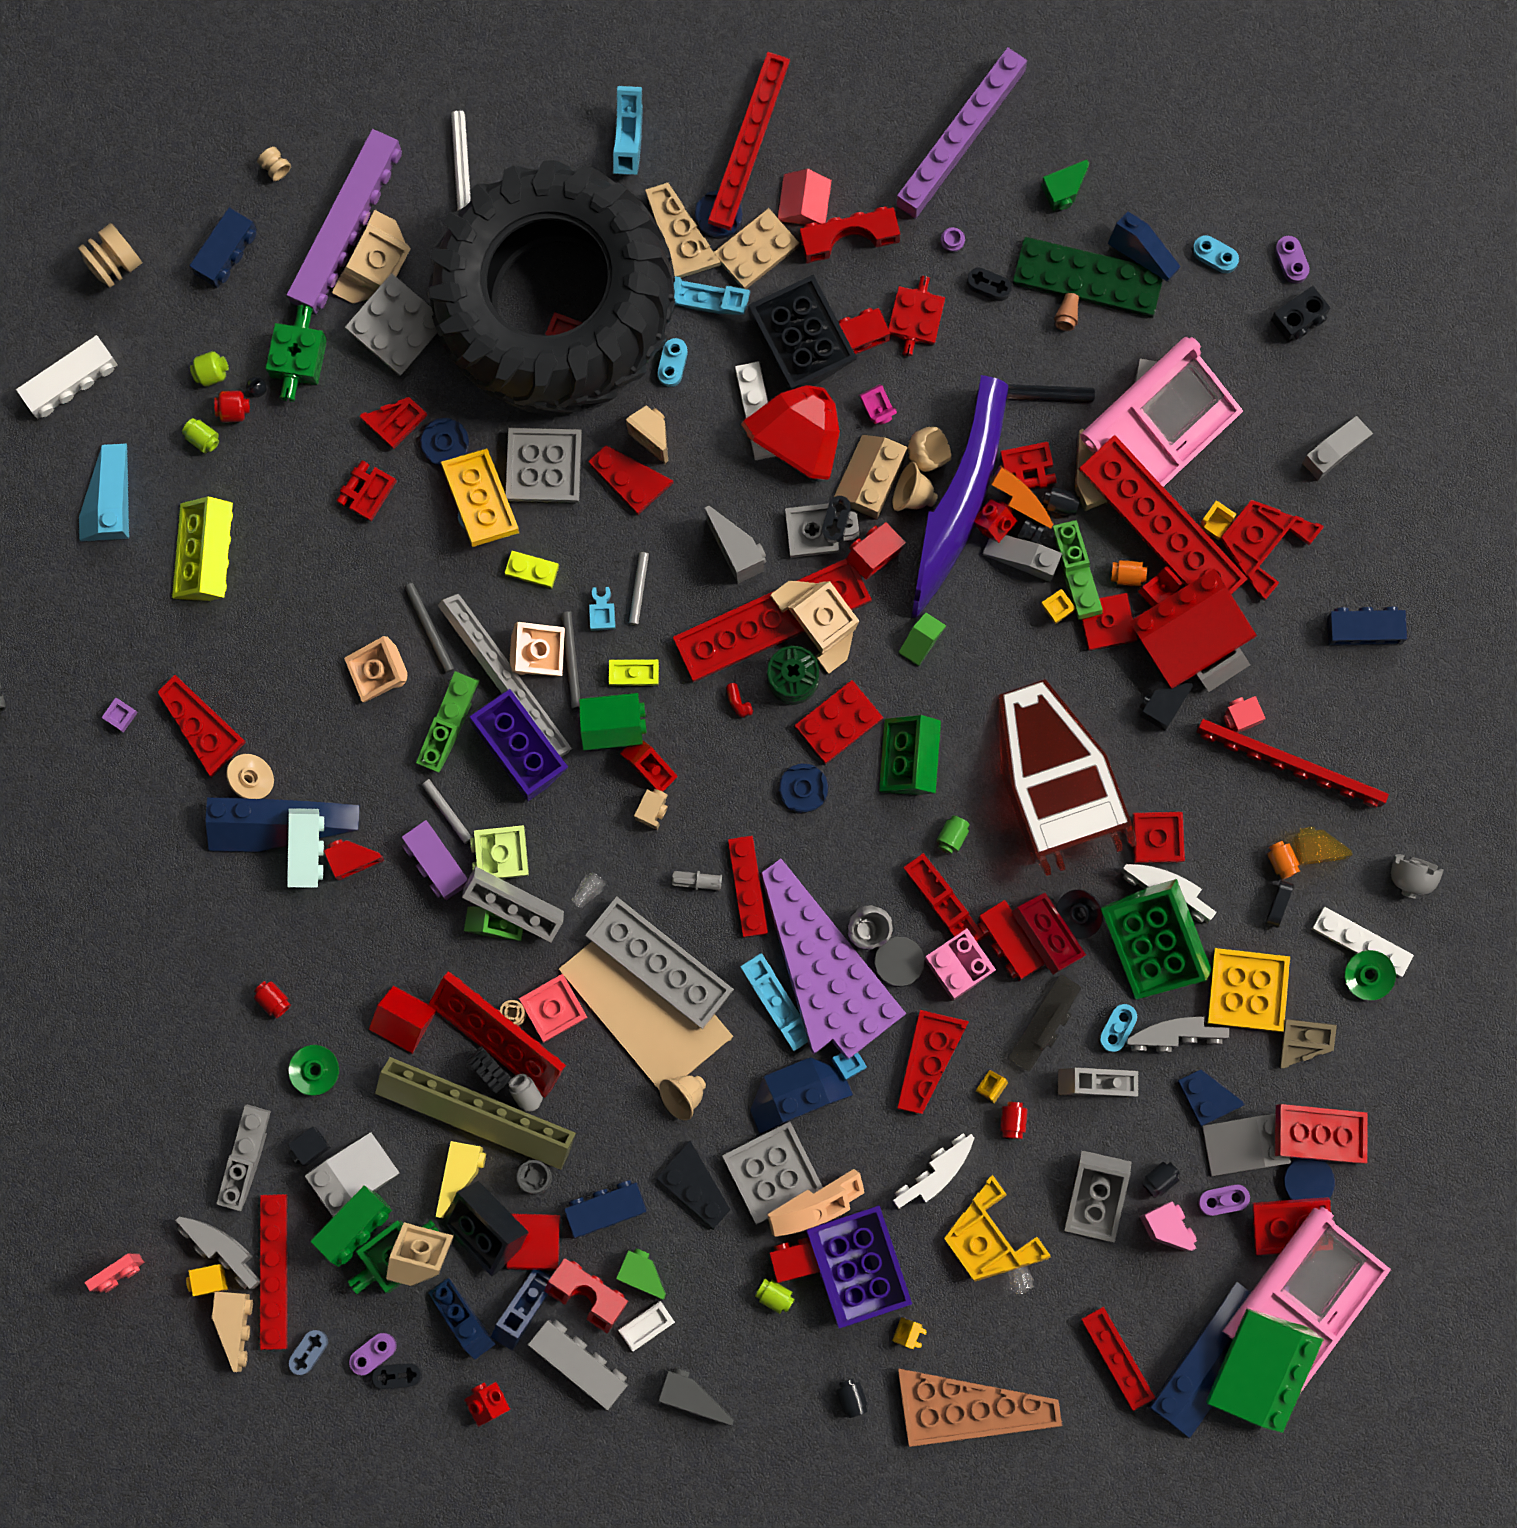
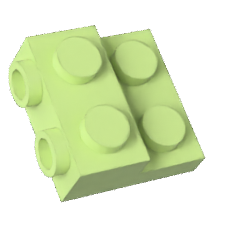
M524 825L474 831L475 837L470 838L472 853L476 852L477 862H473V870L476 866L502 880H505V878L529 876Z

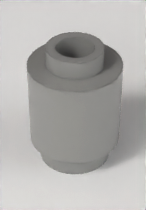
M526 1074L516 1075L510 1080L509 1091L520 1110L524 1112L536 1110L543 1098L533 1080L527 1077Z

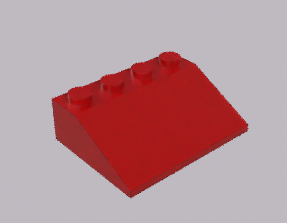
M1215 568L1130 621L1172 689L1257 636Z

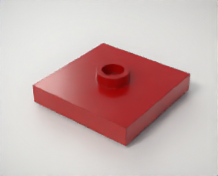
M1127 593L1099 598L1103 609L1102 614L1081 619L1088 651L1137 642L1136 631L1130 623L1133 618Z
M1183 812L1132 814L1134 863L1185 862Z

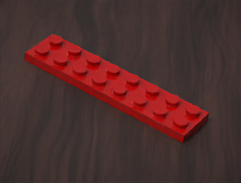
M1113 435L1078 468L1185 586L1214 568L1231 594L1248 579L1116 435Z
M846 559L797 580L810 583L830 581L851 610L872 601L859 572ZM771 592L674 636L673 640L694 683L802 634L805 630L789 609L785 612L780 610L770 596L773 593Z

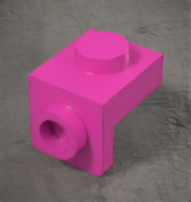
M881 384L859 395L870 421L875 424H885L893 419L892 416L897 413L896 409L891 406Z

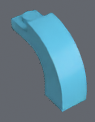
M618 86L613 173L637 175L642 134V87Z

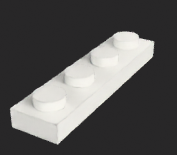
M759 362L735 366L746 418L768 403ZM751 440L755 460L775 456Z
M1323 907L1311 929L1355 954L1365 950H1375L1385 954L1392 961L1396 976L1399 978L1403 977L1414 956L1326 907Z

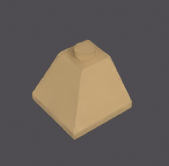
M645 406L626 419L628 434L666 464L668 461L666 426L663 420L665 417L657 409L651 410Z
M403 1223L389 1257L386 1279L412 1286L438 1275L452 1242L453 1235Z

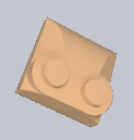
M522 622L515 623L511 635L510 649L512 672L519 675L535 674L561 677L565 628Z
M383 636L344 658L362 702L371 700L392 688L402 687L406 683V668L396 645L388 637Z

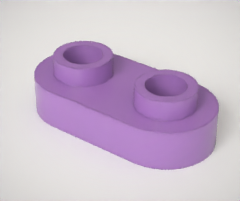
M1293 236L1282 237L1276 245L1275 252L1284 276L1291 283H1301L1309 274V265L1300 242ZM1289 244L1293 249L1287 250L1285 245ZM1299 266L1301 271L1296 272L1293 267Z
M1241 1185L1212 1189L1201 1194L1198 1205L1200 1210L1206 1215L1224 1214L1247 1207L1250 1201V1194ZM1233 1193L1239 1194L1240 1201L1238 1203L1232 1201ZM1209 1198L1215 1200V1206L1213 1208L1207 1206V1200Z
M387 1333L375 1335L351 1355L349 1360L351 1370L358 1375H366L375 1370L395 1353L397 1344L394 1337ZM381 1341L387 1344L385 1351H381L378 1348V1344ZM360 1357H364L366 1359V1365L364 1367H360L358 1365V1359Z

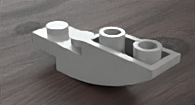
M1204 1017L1178 1018L1155 1024L1127 1039L1125 1046H1130L1131 1051H1146V1047H1155L1156 1052H1172V1048L1178 1047V1038L1182 1039V1043H1197V1039H1206L1207 1044H1222V1040L1229 1039V1028L1204 1027Z
M248 1104L244 1106L233 1151L227 1162L217 1205L242 1211L267 1135L265 1132L271 1111Z
M178 1217L176 1219L180 1225L177 1229L186 1239L192 1238L196 1243L194 1246L195 1250L203 1258L206 1256L208 1258H215L219 1254L218 1260L227 1270L233 1269L237 1274L235 1277L236 1281L244 1289L246 1287L255 1289L260 1284V1279L245 1264L253 1256L235 1239L207 1223L185 1217Z

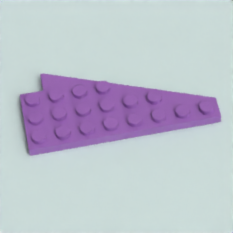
M779 859L761 873V879L811 1053L814 1055L832 1041L846 1060H849L905 1016L906 1013L784 861Z

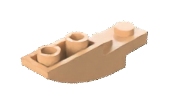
M853 1169L813 1194L811 1191L806 1190L767 1214L772 1235L776 1237L807 1230L851 1210L849 1202L864 1194L860 1173Z

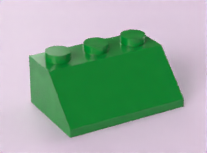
M923 715L885 719L880 792L911 795L936 794L941 720Z
M364 1185L311 1240V1243L331 1263L339 1267L351 1259L352 1252L359 1245H363L369 1240L370 1233L377 1226H381L386 1222L389 1217L388 1214L392 1209L378 1193Z

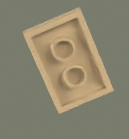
M768 208L718 248L714 254L743 289H747L799 247V242Z

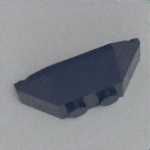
M810 1057L764 1076L750 1111L759 1133H763L853 1096L847 1080H843L836 1068Z

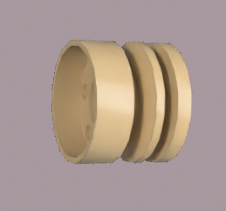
M110 223L98 232L103 242L102 244L98 245L91 238L88 240L94 249L93 251L89 252L83 244L78 247L88 268L98 280L105 283L109 288L115 284L108 275L113 273L119 281L122 279L118 270L120 266L130 273L142 264L131 246Z

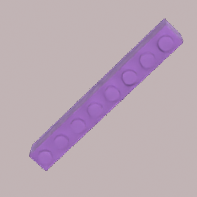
M1007 47L897 195V207L915 219L918 217L1025 73L1027 64L1025 58Z
M374 129L371 130L287 293V297L292 304L297 306L303 305V309H305V306H309L313 309L312 313L317 314L319 308L322 309L325 306L327 293L330 287L333 288L335 286L340 267L346 265L349 258L348 252L351 246L356 245L361 226L366 225L370 217L369 211L373 204H377L383 183L387 184L391 176L390 170L393 164L398 163L401 157L402 150L398 140Z

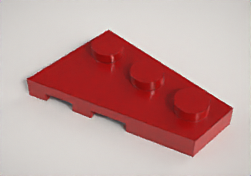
M607 445L588 461L589 465L637 515L674 483L672 479Z

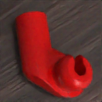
M736 683L728 684L726 692L729 704L738 716L745 718L746 715H752L751 703L746 702L742 704L738 685Z

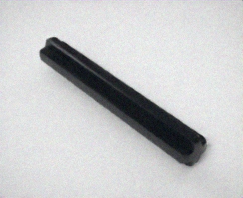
M1008 384L1007 399L1093 402L1095 399V389L1088 387Z

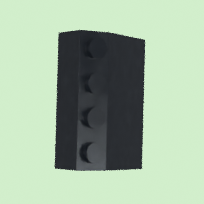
M814 275L748 305V316L787 391L805 385L815 386L857 359Z

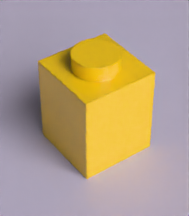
M221 1264L190 1270L189 1277L186 1278L188 1291L192 1292L193 1296L228 1290L224 1266Z

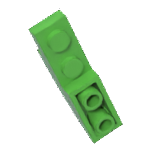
M1077 520L1054 525L1053 532L1057 550L1062 553L1060 562L1071 602H1073L1076 608L1078 620L1102 614L1103 609L1091 574L1090 562Z
M457 671L454 672L437 717L433 719L417 759V764L436 772L441 771L472 704L470 702L479 680Z

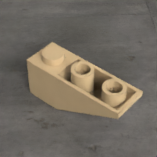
M1081 429L1077 438L1075 492L1080 497L1084 511H1087L1108 501L1078 470L1093 455L1081 440L1080 434L1084 431Z
M215 1292L212 1319L233 1372H241L242 1367H245L247 1363V1351H244L245 1341L249 1340L250 1336L247 1316L252 1313L253 1300L249 1299L250 1294Z

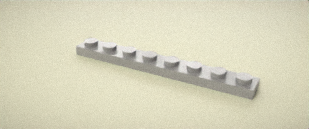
M456 594L443 599L438 604V607L503 694L511 689L560 757L566 755L572 748L518 674L512 672L510 663L461 596Z

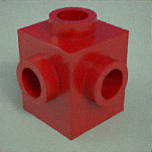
M990 499L977 515L974 524L984 536L1000 543L1017 520L1011 514L1013 510L1004 502L998 503Z
M485 1382L471 1389L473 1395L464 1399L478 1427L511 1410L497 1382L486 1386Z

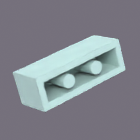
M289 809L287 887H318V880H323V865H318V856H323L324 841H319V831H324V816H319V809Z

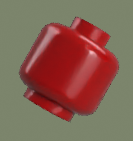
M222 391L218 397L214 398L215 416L219 417L222 422H242L245 419V413H250L249 399H244V394L241 391Z

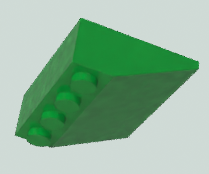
M1177 879L1153 885L1101 908L1136 1000L1207 980L1211 967Z
M1246 1308L1206 1402L1261 1427L1283 1433L1324 1339L1307 1326Z

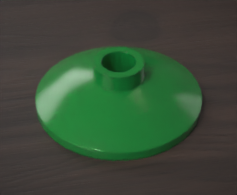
M1361 951L1355 954L1346 966V984L1349 990L1361 999H1380L1386 996L1395 984V967L1392 961L1379 951ZM1367 970L1374 971V976L1370 979L1365 977Z
M309 1045L301 1048L294 1054L289 1064V1077L293 1086L307 1095H320L329 1091L335 1085L339 1076L337 1058L329 1049L320 1045ZM314 1066H318L320 1069L319 1074L316 1076L311 1073V1069Z

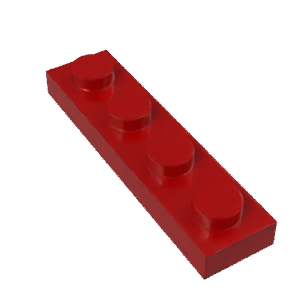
M753 836L728 839L743 938L767 935L768 930Z
M1101 1307L1081 1319L1082 1323L1131 1409L1134 1411L1155 1399L1154 1394L1105 1308Z

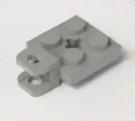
M829 503L785 508L791 558L839 552L838 542H828L822 533ZM837 512L836 517H839L840 512ZM855 512L850 513L848 524L852 525V527L846 528L844 537L839 542L852 541L860 536L858 518ZM834 521L832 529H827L830 532V536L840 533L837 530L838 522ZM809 525H814L816 529H819L815 536L805 533V530L809 529Z

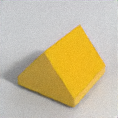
M989 1070L976 1091L995 1103L1007 1086L1008 1081Z

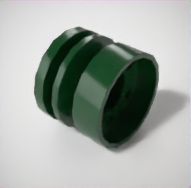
M788 646L781 648L772 656L768 664L767 676L770 691L776 699L785 704L797 705L809 700L815 694L819 683L817 659L810 651L803 647ZM789 669L791 671L797 669L798 676L792 675L789 677Z

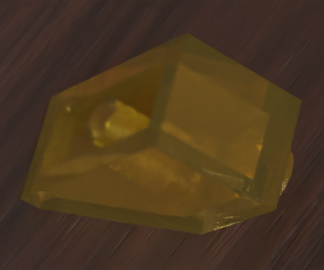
M1306 827L1300 829V833L1294 836L1299 866L1344 860L1352 856V850L1324 830L1315 831V827Z

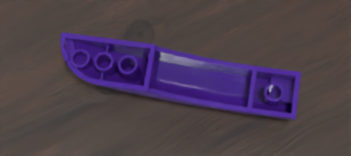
M981 375L973 425L961 463L934 512L929 511L911 618L918 617L950 573L975 525L974 521L982 508L996 461L1008 394V384L997 378Z

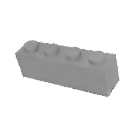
M476 866L464 885L462 898L549 942H552L563 923L564 911Z
M547 1320L528 1345L599 1404L609 1410L627 1388L628 1384L624 1382L627 1377L616 1368L613 1372L605 1366L607 1361L595 1352L592 1355L585 1350L587 1344L580 1338L575 1336L572 1339L565 1333L567 1328L558 1320L554 1322Z

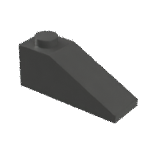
M675 1368L674 1372L668 1371L659 1402L733 1425L734 1419L693 1378L689 1377L690 1372Z

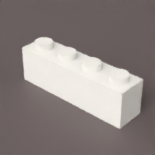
M96 335L16 390L31 412L39 419L40 417L50 415L54 410L53 408L59 404L69 402L74 397V394L80 390L90 388L99 377L112 373L114 367L118 364Z

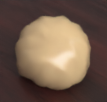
M938 427L923 428L915 432L909 440L907 448L909 459L915 462L921 471L929 472L938 469L951 460L952 455L945 434Z

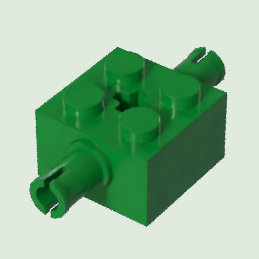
M298 305L295 325L275 323L266 370L271 378L283 380L279 397L283 401L289 399V402H295L298 382L318 385L327 339L322 330L309 329L313 309L309 306H305V309H303V305Z
M430 1219L422 1227L431 1229L435 1224ZM397 1220L356 1251L366 1267L354 1278L348 1280L350 1286H355L352 1289L356 1294H359L360 1291L374 1281L380 1284L385 1293L392 1292L402 1284L386 1279L390 1252L393 1250L403 1226L402 1221ZM434 1227L432 1229L434 1231L440 1232L437 1227Z

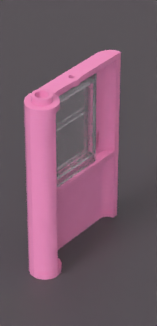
M1184 337L1080 434V437L1092 454H1094L1113 435H1116L1164 487L1235 420L1243 410L1200 357L1201 346L1198 341L1192 337Z
M1324 1207L1320 1209L1313 1208L1223 1330L1233 1340L1246 1308L1307 1326L1324 1340L1302 1390L1391 1271L1389 1267L1339 1228L1332 1220L1334 1215Z

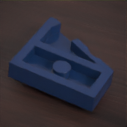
M1202 1070L1177 1081L1199 1126H1203L1245 1105L1242 1100Z

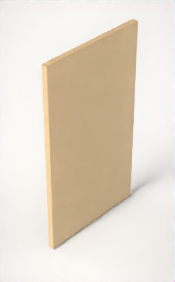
M593 942L589 943L559 968L561 973L659 1090L660 1082L663 1079L674 1080L681 1076H687L733 1038V1035L716 1015L701 1029Z

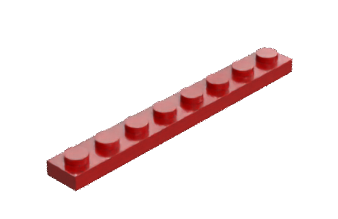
M767 52L708 224L730 231L733 227L790 64L789 58Z
M1205 719L1201 720L1196 732L1201 734L1200 737L1206 741L1214 742L1216 740L1224 743V747L1231 751L1237 752L1238 749L1244 751L1253 760L1261 761L1263 759L1271 762L1270 766L1278 770H1284V768L1294 772L1293 775L1300 779L1307 780V778L1317 781L1316 784L1320 787L1338 789L1341 795L1352 799L1354 796L1360 798L1367 806L1377 808V806L1382 807L1389 796L1386 792Z

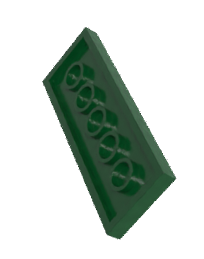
M1024 237L1013 284L1064 297L1067 293H1073L1081 301L1153 318L1163 279L1138 263Z

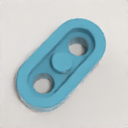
M1206 235L1199 237L1194 243L1193 254L1201 262L1221 273H1231L1236 269L1239 256L1231 247ZM1207 244L1210 246V249L1205 250L1202 248V245ZM1229 256L1231 261L1226 262L1223 257Z
M670 339L663 347L658 368V379L666 387H674L682 379L688 351L685 342L681 339ZM678 347L680 350L677 353H673L671 349ZM669 369L674 371V374L671 376L665 374Z
M1121 1004L1111 1013L1100 1035V1044L1106 1051L1117 1052L1125 1045L1137 1021V1013L1132 1006ZM1121 1013L1127 1014V1022H1122L1119 1019ZM1114 1035L1117 1039V1042L1115 1044H1110L1108 1042V1036Z

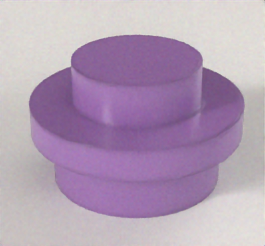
M948 228L942 233L941 244L944 249L955 252L963 247L965 236L961 230Z

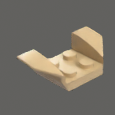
M374 210L332 294L352 304L370 299L391 273L397 276L411 248L405 243L396 220Z
M788 581L770 595L782 612L788 609L791 611L820 651L815 657L828 674L848 659L853 631L856 629L859 620L830 581L820 583Z

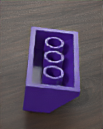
M511 689L470 716L471 726L527 802L547 789L568 769L566 763Z

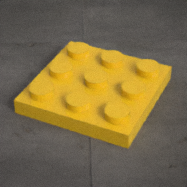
M1215 948L1213 951L1207 1024L1284 1032L1290 957Z

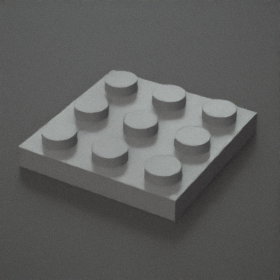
M392 273L344 328L399 376L437 334L432 319V308Z
M509 428L506 475L507 500L579 503L582 431L575 429Z
M791 1122L722 1155L756 1224L768 1219L767 1214L804 1191L809 1190L814 1194L823 1188Z

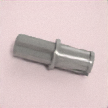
M697 871V873L673 872L672 885L692 887L696 888L697 891L698 888L721 890L722 875L701 874L700 871Z

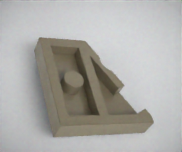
M1285 1019L1279 1067L1286 1068L1289 1065L1309 1060L1314 1056L1334 1051L1337 1025Z

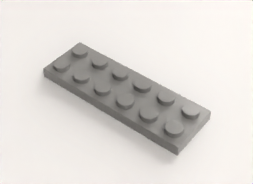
M617 896L585 935L701 1029L707 1025L734 991L732 987Z

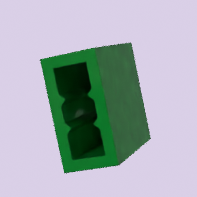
M638 693L579 699L583 750L643 744L642 734H647L646 720L641 718L646 717L645 704L644 702H639Z

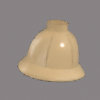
M911 462L905 467L896 485L892 501L893 508L896 511L905 508L921 509L926 505L932 507L938 496L934 493L932 483L920 473L915 462Z
M688 1075L675 1078L674 1080L663 1079L660 1082V1095L668 1111L674 1117L686 1121L691 1119L693 1110L701 1102L703 1089H705L706 1084L700 1076L693 1077Z

